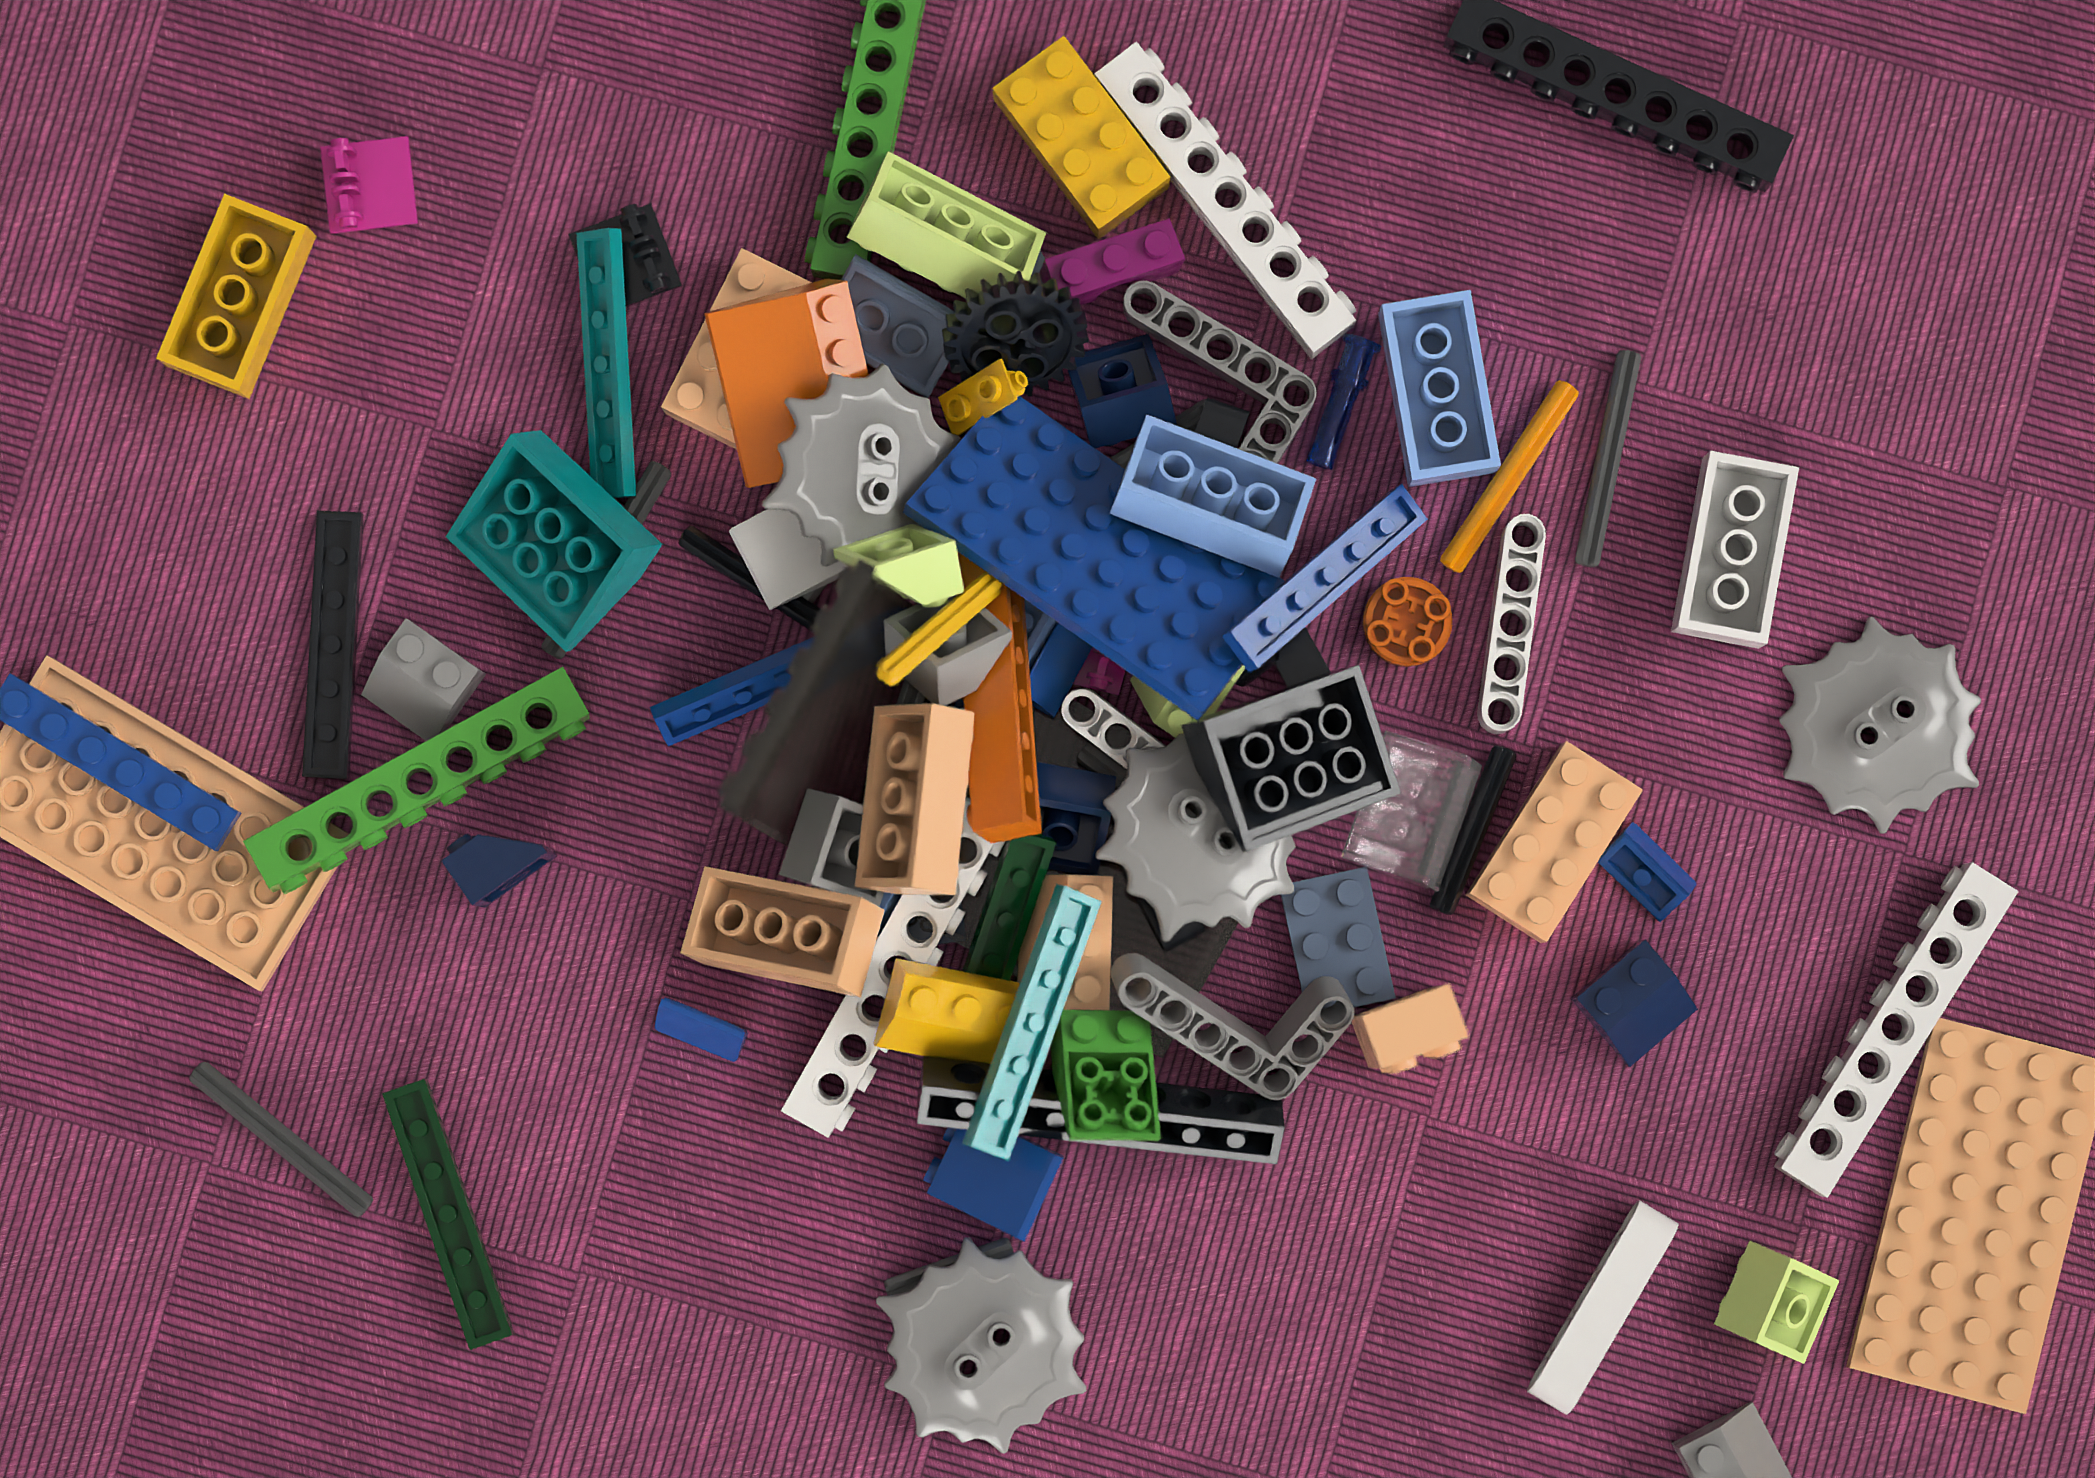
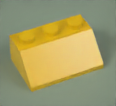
M896 958L873 1044L875 1047L921 1056L992 1063L1020 983Z

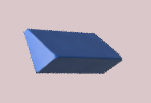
M1058 622L1030 669L1032 706L1052 718L1056 716L1092 649L1091 645Z
M1634 822L1605 849L1598 860V863L1659 922L1665 919L1682 903L1697 885L1695 880Z
M665 997L660 1001L654 1025L657 1031L729 1061L735 1062L738 1060L748 1036L746 1029L671 998Z

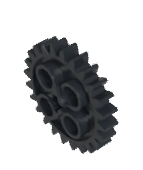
M1017 271L1014 280L1007 282L1005 276L999 273L996 285L992 286L985 279L980 280L982 291L979 293L967 288L965 290L967 303L954 300L955 314L945 315L947 328L942 329L945 358L950 362L951 372L960 373L961 383L995 361L1003 359L1007 371H1021L1026 375L1028 385L1025 387V393L1030 397L1033 394V386L1039 385L1045 391L1050 390L1048 383L1050 378L1060 382L1065 381L1063 368L1076 370L1075 357L1085 356L1083 344L1089 341L1085 312L1082 311L1079 298H1072L1068 286L1058 290L1055 278H1051L1042 285L1039 273L1036 272L1029 281H1024L1021 271Z

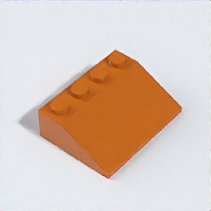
M824 279L704 313L747 488L779 482L782 478L784 464L778 451V444L788 439L796 427L792 415L785 404L787 397L815 399L821 396L827 388L828 376L831 373L851 378L867 377L869 375L847 281Z

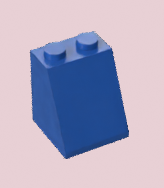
M947 1127L942 1140L950 1143L943 1159L934 1156L923 1181L931 1184L927 1194L1025 1242L1064 1156L1018 1135L1009 1161L962 1144L967 1129Z

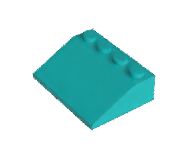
M542 430L510 434L445 536L565 652L571 651L641 578L663 545Z

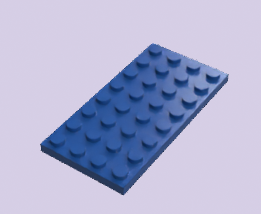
M1021 396L1017 397V401L988 418L982 416L906 502L903 513L925 529L955 540L956 549L960 554L1199 721L1243 666L1222 635L1285 581L1280 577L1109 514L1125 469Z

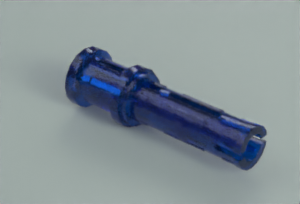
M1345 333L1342 339L1345 347L1338 367L1331 370L1330 381L1333 383L1317 428L1315 439L1305 461L1313 466L1330 471L1333 470L1337 452L1342 443L1359 392H1364V389L1368 387L1369 381L1366 379L1373 356L1374 354H1379L1382 347L1374 341L1349 333Z

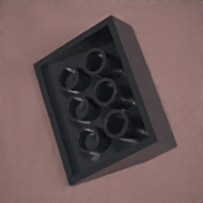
M1359 665L1329 671L1202 717L1199 721L1194 720L1181 725L1195 768L1242 852L1251 851L1401 794Z

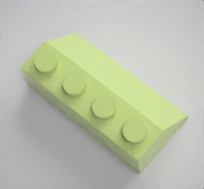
M888 151L856 214L847 238L857 242L868 251L876 252L898 263L903 269L915 272L937 283L942 289L966 298L965 290L967 288L977 293L982 291L980 282L982 279L988 281L992 286L996 285L999 273H1002L1007 282L1014 280L1017 271H1021L1023 280L1029 281L1046 233Z

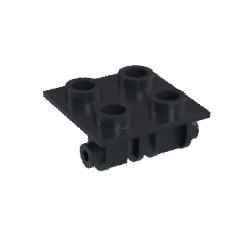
M651 203L639 208L637 204L625 206L620 209L621 214L568 234L578 259L577 233L604 228L621 229L626 307L682 286Z

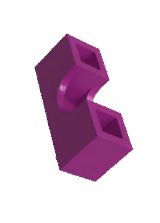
M1168 218L1044 259L1039 274L1043 285L1051 278H1055L1058 290L1068 286L1072 298H1079L1080 304L1083 305L1095 301L1102 292L1120 284L1132 281L1152 282L1177 274L1185 261V257L1172 222Z

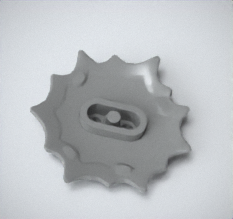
M881 363L867 377L851 378L834 373L829 374L824 394L815 399L791 397L785 399V404L792 415L796 427L788 439L778 444V451L784 464L782 478L775 489L764 499L762 506L765 509L787 510L794 514L799 520L801 534L804 537L817 538L821 542L822 553L820 563L822 566L827 567L839 561L834 558L833 549L909 524L922 527L903 513L905 504L960 442L958 435L946 432L937 425L932 416L930 400L927 397L909 393L900 386L888 366Z
M1869 617L1861 637L1855 642H1834L1824 658L1811 664L1783 666L1782 672L1791 684L1795 694L1793 705L1779 718L1780 724L1790 737L1792 750L1788 765L1783 773L1784 778L1812 785L1824 798L1830 814L1835 815L1851 809H1858L1867 813L1880 834L1887 832L1892 821L1902 810L1915 809L1920 812H1926L1933 801L1947 790L1977 788L1979 780L1974 776L1968 765L1967 752L1975 739V733L1969 725V717L1981 704V698L1968 691L1962 685L1956 669V649L1954 645L1946 644L1937 648H1927L1912 633L1901 636L1891 634L1874 617ZM1900 701H1904L1910 709V716L1908 718H1903L1897 713L1896 708ZM1864 728H1870L1875 733V740L1872 744H1865L1861 740L1860 734Z
M1184 733L1179 734L1170 744L1155 750L1128 748L1126 750L1127 775L1121 785L1103 800V805L1110 811L1115 821L1113 834L1095 852V856L1097 859L1113 861L1125 867L1128 875L1127 892L1130 895L1147 900L1155 909L1159 920L1161 939L1164 942L1170 941L1183 925L1193 921L1201 922L1209 927H1215L1222 918L1231 917L1244 928H1249L1252 924L1254 912L1260 903L1272 896L1292 894L1294 892V885L1288 875L1286 866L1288 856L1296 848L1292 836L1290 835L1248 852H1242L1195 768ZM1185 807L1196 814L1197 818L1188 817L1185 813ZM1219 836L1226 842L1228 849L1221 847Z
M966 1237L963 1239L960 1253L954 1264L948 1267L928 1265L924 1269L918 1284L909 1291L896 1295L878 1296L876 1298V1304L891 1319L894 1329L893 1336L887 1346V1351L895 1359L896 1368L884 1382V1387L900 1393L907 1399L914 1413L917 1437L924 1438L935 1432L948 1431L961 1443L981 1439L993 1445L1000 1453L1005 1454L1008 1452L1014 1431L1020 1426L1040 1423L1045 1410L1052 1403L1060 1398L1083 1394L1087 1391L1086 1385L1077 1375L1073 1366L1074 1354L1085 1339L1071 1318L1069 1303L1074 1284L1071 1279H1056L1043 1276L1033 1268L1021 1250L1002 1259L987 1257L978 1249L971 1238ZM998 1328H1004L1009 1331V1338L1004 1343H996L992 1339L994 1331ZM963 1361H974L977 1365L976 1370L971 1374L961 1373L959 1366Z

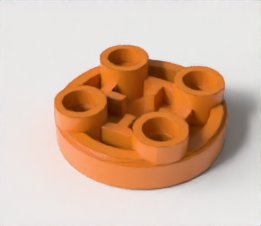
M1415 577L1390 579L1381 585L1369 598L1362 618L1363 633L1372 651L1382 660L1401 667L1422 665L1436 657L1450 638L1453 622L1449 600L1433 584Z

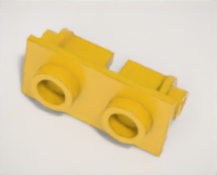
M999 359L939 396L938 399L951 433L960 436L971 429L982 416L988 418L1017 401V397L1024 393L1028 380L1021 371H1007L1003 359Z

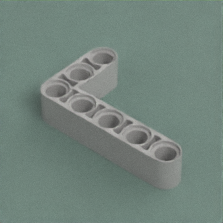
M1137 281L1131 284L1124 295L1123 312L1126 319L1132 325L1147 334L1149 333L1150 336L1265 405L1239 449L1278 464L1313 407L1317 396L1314 382L1304 373L1155 283ZM1146 294L1154 299L1156 306L1152 312L1140 314L1133 310L1130 304L1132 299L1137 295ZM1177 317H1184L1192 322L1194 330L1186 337H1178L1170 331L1169 323ZM1222 340L1230 345L1232 354L1224 360H1216L1208 354L1207 346L1212 341ZM1252 363H1261L1268 368L1270 377L1263 383L1251 382L1245 374L1247 366ZM1290 386H1299L1306 391L1308 401L1301 406L1289 405L1283 397V391ZM1268 423L1277 424L1283 429L1285 438L1278 444L1266 443L1260 435V429Z
M1128 953L1122 955L1111 967V978L1121 1002L1127 1008L1270 1100H1281L1293 1093L1348 1028L1354 1018L1353 1004L1343 985L1331 976H1322L1312 981L1269 1033L1264 1036L1140 954ZM1143 977L1142 981L1138 984L1127 985L1131 979ZM1171 1000H1178L1174 1006L1162 1008L1165 1003ZM1337 1000L1333 1006L1322 1008L1327 1002ZM1212 1023L1208 1029L1196 1031L1201 1025ZM1308 1034L1304 1040L1294 1042L1297 1037ZM1239 1046H1246L1241 1052L1231 1053ZM1280 1068L1275 1074L1266 1075L1270 1070Z

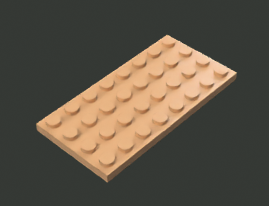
M46 655L29 683L30 685L241 812V815L219 851H214L5 723L0 731V837L258 991H263L336 868L324 872L319 867L305 875L308 882L296 890L283 894L282 890L279 889L273 893L268 888L243 841L305 807ZM330 822L329 834L331 837L342 839L349 835L348 832ZM305 837L295 839L289 846L290 858L296 861L308 858L313 849L311 840Z
M1939 1018L1927 1037L1846 1367L2026 1414L2095 1132V1058Z

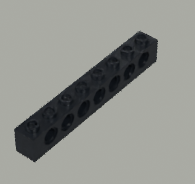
M1463 0L1443 45L1444 48L1450 50L1449 55L1461 63L1473 65L1474 62L1491 68L1490 74L1501 81L1514 83L1517 80L1530 86V92L1541 99L1554 101L1557 98L1572 105L1570 109L1581 117L1594 120L1597 116L1612 123L1611 128L1615 132L1630 138H1635L1636 134L1652 141L1651 146L1657 151L1669 156H1676L1677 153L1693 160L1692 165L1703 172L1717 174V171L1726 174L1734 178L1732 181L1734 185L1748 192L1757 193L1758 189L1763 192L1767 191L1773 183L1794 137L1793 134L1495 0ZM1490 31L1498 32L1504 37L1506 45L1500 49H1492L1484 43L1483 35ZM1531 49L1538 50L1544 55L1546 64L1541 67H1532L1525 62L1523 53ZM1568 68L1580 69L1586 76V83L1579 86L1570 84L1564 77V71ZM1609 86L1620 87L1626 94V102L1621 104L1610 102L1605 96V88ZM1649 104L1662 106L1666 111L1667 120L1663 122L1650 120L1646 115L1645 107ZM1690 122L1702 124L1707 131V139L1701 141L1692 139L1687 134L1686 124ZM1732 140L1742 142L1747 148L1748 156L1744 159L1732 157L1727 151V142Z
M923 1056L918 1088L917 1124L968 1129L991 1063ZM1041 1069L1018 1135L1277 1164L1285 1125L1282 1099L1270 1100L1255 1093L1156 1082L1161 1137L1159 1141L1069 1140L1052 1070Z

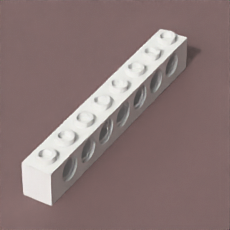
M1135 42L1097 71L1094 76L1170 175V181L1312 360L1354 327L1356 322L1352 315L1356 312L1354 305L1341 290L1335 294L1327 284L1325 279L1329 275L1315 256H1311L1308 259L1297 246L1301 243V239L1294 228L1287 221L1280 224L1270 210L1274 208V205L1267 194L1259 186L1252 189L1243 177L1247 171L1237 156L1231 151L1227 155L1215 142L1219 139V135L1205 117H1202L1200 120L1196 118L1188 107L1192 104V101L1185 90L1177 82L1171 86L1161 73L1165 67L1155 52L1150 48L1144 51ZM1140 86L1153 87L1158 93L1157 99L1149 104L1137 101L1133 93ZM1177 120L1184 125L1186 131L1178 138H1168L1162 133L1161 126L1166 121ZM1202 154L1210 158L1213 166L1205 173H1197L1189 167V159L1194 155ZM1231 189L1239 195L1240 202L1232 208H1225L1217 203L1215 195L1220 190ZM1257 223L1266 229L1267 237L1261 242L1253 243L1244 237L1242 230L1249 224ZM1277 258H1286L1294 265L1295 272L1289 277L1281 278L1271 271L1270 264ZM1303 293H1314L1321 299L1322 307L1316 312H1305L1298 305V297Z
M966 796L963 815L964 827L961 837H968L975 842L977 855L970 862L958 861L959 873L956 880L954 897L948 901H940L933 895L901 896L875 943L861 997L846 994L781 1110L783 1113L826 1137L830 1136L834 1128L840 1131L844 1130L855 1110V1107L848 1104L856 1089L865 1092L873 1079L877 1068L870 1064L878 1050L887 1053L889 1050L874 1046L873 1043L880 1018L871 1017L866 1012L864 1005L866 998L870 995H880L886 998L891 979L886 967L888 959L892 956L900 955L908 961L936 966L944 952L937 948L939 941L945 932L953 936L966 913L959 909L966 893L975 896L988 874L981 869L988 854L990 853L997 857L1006 842L1002 841L991 844L973 832L967 820V806L971 804V801ZM923 916L929 919L933 926L932 936L926 940L915 939L908 929L911 918ZM849 1034L861 1036L866 1042V1053L861 1057L849 1056L843 1049V1039ZM833 1073L840 1076L844 1082V1092L839 1096L827 1095L821 1087L823 1075Z
M1973 862L1965 863L1961 868L1954 866L1947 874L1941 885V889L1946 891L1937 906L1930 904L1920 917L1917 927L1922 930L1913 944L1906 942L1893 962L1898 969L1889 982L1883 980L1877 986L1869 1001L1874 1005L1866 1020L1859 1018L1854 1023L1846 1037V1041L1851 1044L1842 1058L1835 1056L1822 1075V1079L1827 1081L1818 1096L1811 1094L1798 1114V1117L1803 1119L1794 1135L1790 1132L1786 1133L1774 1152V1155L1779 1158L1774 1165L1776 1169L1819 1196L1828 1197L2019 892ZM1960 900L1967 902L1973 911L1972 920L1966 926L1959 924L1953 914L1954 907ZM1937 938L1945 941L1949 947V956L1942 964L1935 962L1930 956V945ZM1913 976L1919 977L1924 982L1926 988L1924 997L1918 1002L1911 1000L1906 993V984ZM1890 1014L1897 1016L1902 1024L1901 1033L1894 1040L1888 1039L1882 1031V1022ZM1866 1052L1872 1053L1878 1061L1877 1072L1870 1078L1864 1077L1858 1069V1061ZM1843 1090L1848 1091L1854 1098V1108L1846 1116L1838 1114L1834 1107L1836 1095ZM1822 1128L1828 1132L1831 1143L1826 1152L1817 1154L1810 1146V1138L1816 1130Z

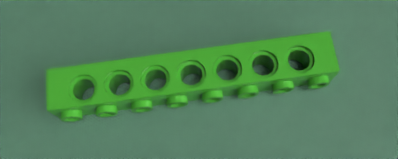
M860 0V6L866 7L863 23L856 22L852 33L851 48L857 49L854 66L846 65L841 90L848 92L845 109L837 108L834 117L832 134L839 135L836 151L828 150L824 164L823 177L830 178L826 195L819 193L815 206L814 220L820 221L817 238L809 237L805 253V263L811 264L810 270L813 277L841 280L855 254L869 262L871 261L873 251L862 248L853 240L845 244L835 243L831 240L830 235L832 230L839 225L852 226L856 214L887 152L894 153L926 0ZM887 11L895 12L901 18L899 23L890 29L882 28L876 23L879 15ZM876 54L887 55L892 60L890 66L881 72L871 70L867 63ZM869 96L876 97L882 102L880 110L872 115L864 114L858 109L860 101ZM858 139H865L873 144V149L866 157L857 158L849 153L850 145ZM848 182H857L864 187V191L857 200L848 201L839 195L842 186Z
M561 667L244 840L243 843L268 888L273 893L281 889L283 894H287L307 883L308 880L305 875L319 867L324 872H327L348 860L345 853L359 845L364 850H367L388 838L385 831L400 823L404 828H407L428 816L425 809L441 801L443 806H448L468 794L465 787L481 779L483 785L498 779L507 773L505 765L521 758L522 762L525 763L538 757L547 750L544 744L560 736L562 741H566L586 729L584 722L590 719L589 712L564 667ZM537 707L548 709L552 713L551 723L543 729L530 727L527 723V716L531 710ZM496 729L508 730L513 735L511 745L503 751H495L487 744L490 733ZM459 750L467 751L473 756L471 767L463 773H456L448 768L449 757ZM418 772H426L433 778L431 789L422 795L413 794L408 788L410 778ZM387 794L393 800L391 811L382 817L370 814L368 809L370 800L375 795ZM337 816L350 817L353 822L351 833L342 839L331 837L329 834L330 822ZM300 837L310 839L313 845L310 856L302 861L291 859L289 856L290 844Z

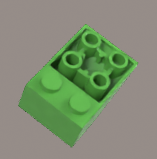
M1063 1010L1051 1041L1050 1049L1052 1074L1069 1140L1159 1141L1161 1137L1150 1022L1133 1011Z

